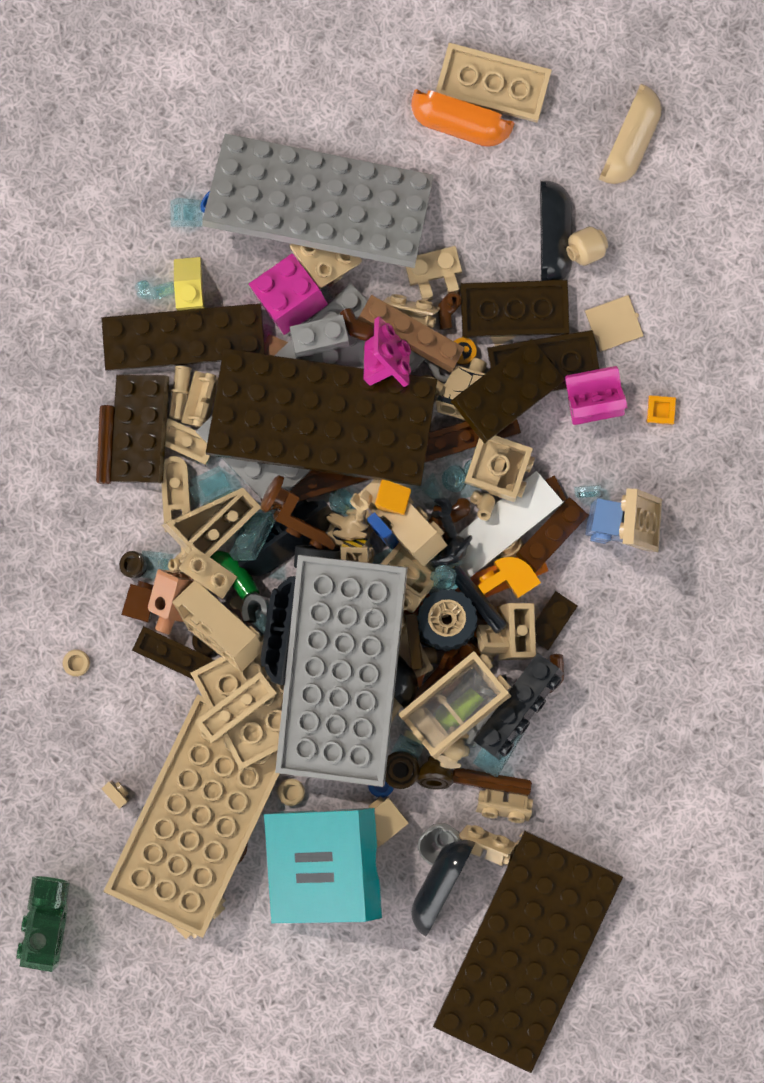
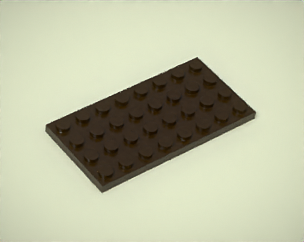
M223 348L206 455L375 480L383 479L395 483L421 486L437 379L409 375V385L403 387L391 375L373 385H369L364 380V368Z
M524 830L433 1027L532 1073L618 890L623 875Z

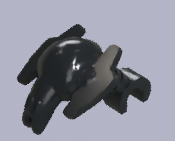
M445 497L437 498L434 502L441 506V511H434L431 515L436 519H441L449 539L446 541L447 546L437 554L432 563L434 565L446 566L458 563L465 557L467 547L470 545L473 537L470 535L464 540L463 537L457 536V530L455 531L456 527L450 515L452 511L450 501Z

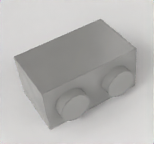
M343 315L290 327L296 359L349 347Z

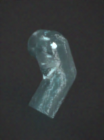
M146 280L135 284L136 295L140 299H160L175 294L172 281L149 287V283Z

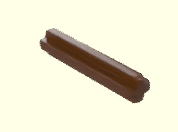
M101 405L99 411L96 482L99 484H111L114 406Z
M454 768L453 783L525 796L530 795L532 782L527 779L464 768Z

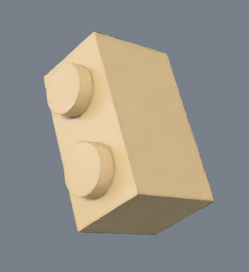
M508 603L497 606V612L507 624L505 632L509 643L507 653H498L499 660H527L534 658L536 655L534 603Z

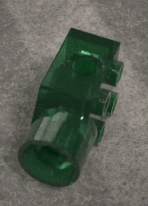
M32 876L27 905L29 913L23 916L21 932H25L22 943L19 942L16 959H21L19 967L53 972L58 967L68 913L67 898L70 881L46 876ZM37 933L45 936L46 944H41L37 941Z

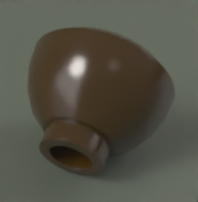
M396 751L388 755L385 782L396 789H405L412 786L418 779L420 770L416 758L405 751Z
M429 756L428 761L419 768L416 782L424 788L439 790L446 789L453 784L452 771L449 768L441 767L440 761L432 756Z

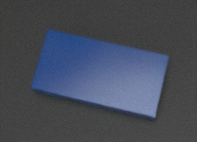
M375 512L367 518L375 533L390 549H394L399 541L388 526Z

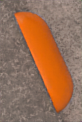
M415 89L412 96L411 107L413 114L423 126L481 146H495L502 143L509 137L515 124L513 121L501 119L502 114L438 92L428 90L426 94Z

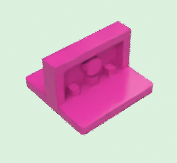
M380 316L374 319V336L365 341L364 380L369 385H373L393 375L405 387L409 385V373L411 372L409 365L410 346L405 340H401L395 333L392 325L386 323Z
M617 366L567 375L565 377L573 425L625 415L627 402L621 387Z

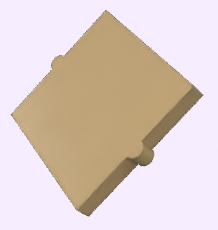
M629 295L585 310L591 327L590 330H593L600 352L644 336L637 319L639 314L635 313Z

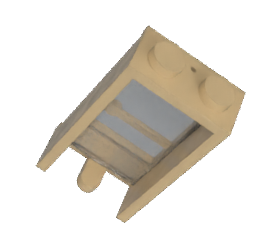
M473 651L398 714L435 759L511 697L507 691L511 686L501 674L497 678L490 671L493 665L484 654L479 657Z

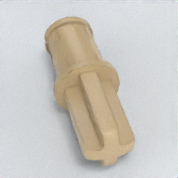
M175 366L173 388L169 391L172 393L169 418L182 420L189 394L190 374L192 371L190 367Z

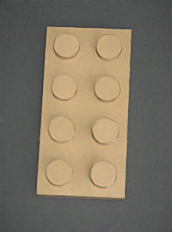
M448 43L436 92L494 112L538 123L552 70Z
M626 488V495L622 496L621 501L622 511H625L624 522H621L619 528L620 539H623L622 544L648 552H659L662 499L639 489Z

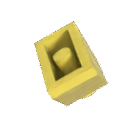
M201 257L174 259V291L177 311L205 308Z

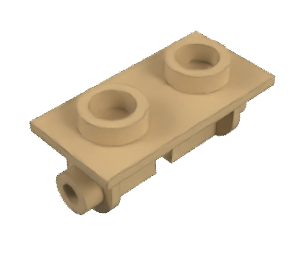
M392 294L391 297L383 300V302L411 316L427 327L434 328L436 318L432 316L440 310V307L432 306V302L427 300L409 301L406 296Z
M198 371L194 372L181 423L200 428L210 418L218 383L216 375Z
M194 546L188 554L185 553L180 559L182 564L178 568L221 599L224 598L237 578L233 573Z
M490 789L479 791V802L476 812L482 813L483 817L491 819L498 816L507 817L513 823L529 821L532 814L533 800L528 799V796L509 793L508 802H504V792Z
M467 825L459 834V838L462 841L470 840L475 842L471 854L480 857L483 849L487 850L485 859L500 866L504 864L509 865L512 858L510 853L517 846V843L510 841L507 837L492 834L476 825Z

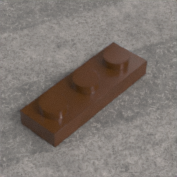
M569 497L515 555L526 562L535 573L589 514Z

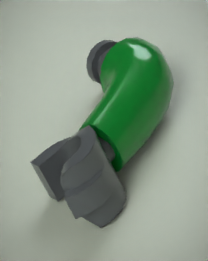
M216 551L211 555V559L237 576L232 587L244 601L242 607L244 622H257L255 610L259 605H261L262 614L267 617L270 598L259 595L260 591L253 578L246 569L239 567L237 557L225 551Z

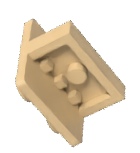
M290 244L291 250L319 289L326 285H329V287L340 281L345 273L362 262L360 257Z

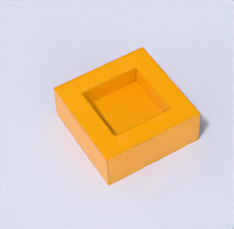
M649 395L646 423L673 425L676 397Z

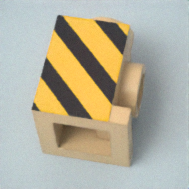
M369 538L354 539L352 541L346 540L341 546V559L373 563L374 550L373 547H370Z

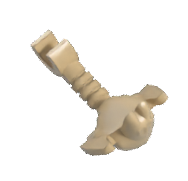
M365 490L361 497L354 493L350 503L356 509L346 510L347 517L340 516L334 512L327 516V520L331 524L341 529L340 531L335 530L333 532L334 536L349 541L367 537L365 532L369 525L367 518L370 516L367 509L373 501L370 492Z
M450 727L449 731L446 732L450 735L457 728ZM405 730L403 741L423 746L422 742L418 740L413 732ZM467 733L437 758L440 761L441 767L449 769L461 767V764L457 761L462 757L469 756L470 748L463 741L464 738H469Z

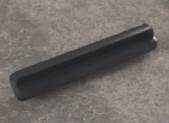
M460 565L451 568L448 572L449 577L461 592L465 594V597H469L472 605L475 606V609L496 634L504 630L507 626L504 619Z

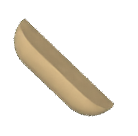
M640 84L599 177V180L610 184L622 183L629 180L636 173L660 120L662 109L659 97L651 88L644 84Z

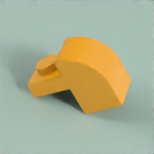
M504 557L494 561V565L499 572L495 574L491 570L480 577L481 584L477 587L485 595L506 581L518 599L541 582L526 562L515 557Z

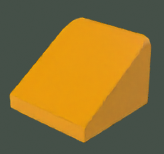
M382 479L375 505L378 510L405 515L411 489Z

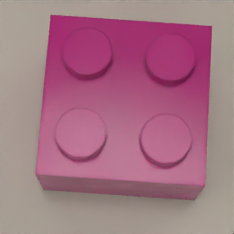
M293 253L249 283L254 295L283 335L290 332L291 326L303 323L328 305L318 286Z

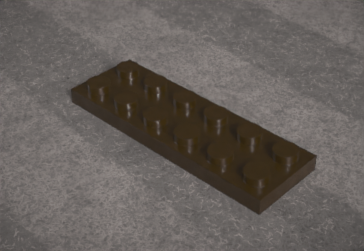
M261 303L101 317L105 371L221 362L223 348L265 354Z

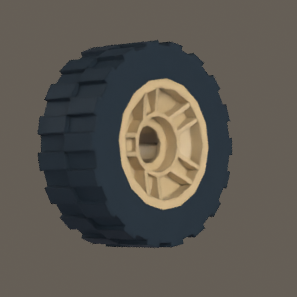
M440 589V591H434L428 598H425L423 604L418 609L417 615L418 630L422 639L424 638L429 646H433L434 649L448 652L450 650H458L461 646L467 645L470 638H473L477 628L476 609L469 597H465L464 593L456 592L454 589ZM450 615L452 617L451 624H444L442 617L445 618Z

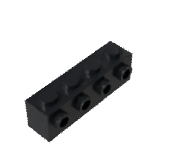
M537 653L508 692L511 697L496 708L473 741L498 760H501L503 756L506 757L512 750L515 739L519 734L522 735L530 725L529 720L534 713H538L546 703L545 698L550 691H554L562 681L561 676L564 673L556 665Z

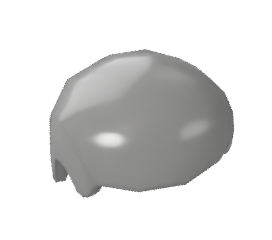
M437 823L431 825L422 833L419 838L418 850L420 856L427 863L433 865L440 852L434 850L433 842L442 849L447 844L462 840L459 838V833L456 829L445 823Z

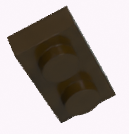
M555 591L535 621L536 643L549 651L578 605Z

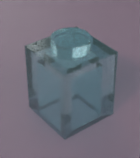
M220 466L191 479L193 486L189 488L195 502L201 500L203 505L232 492Z

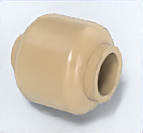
M589 226L573 233L569 237V246H567L566 251L572 261H576L579 265L587 266L605 256L608 241L601 230Z

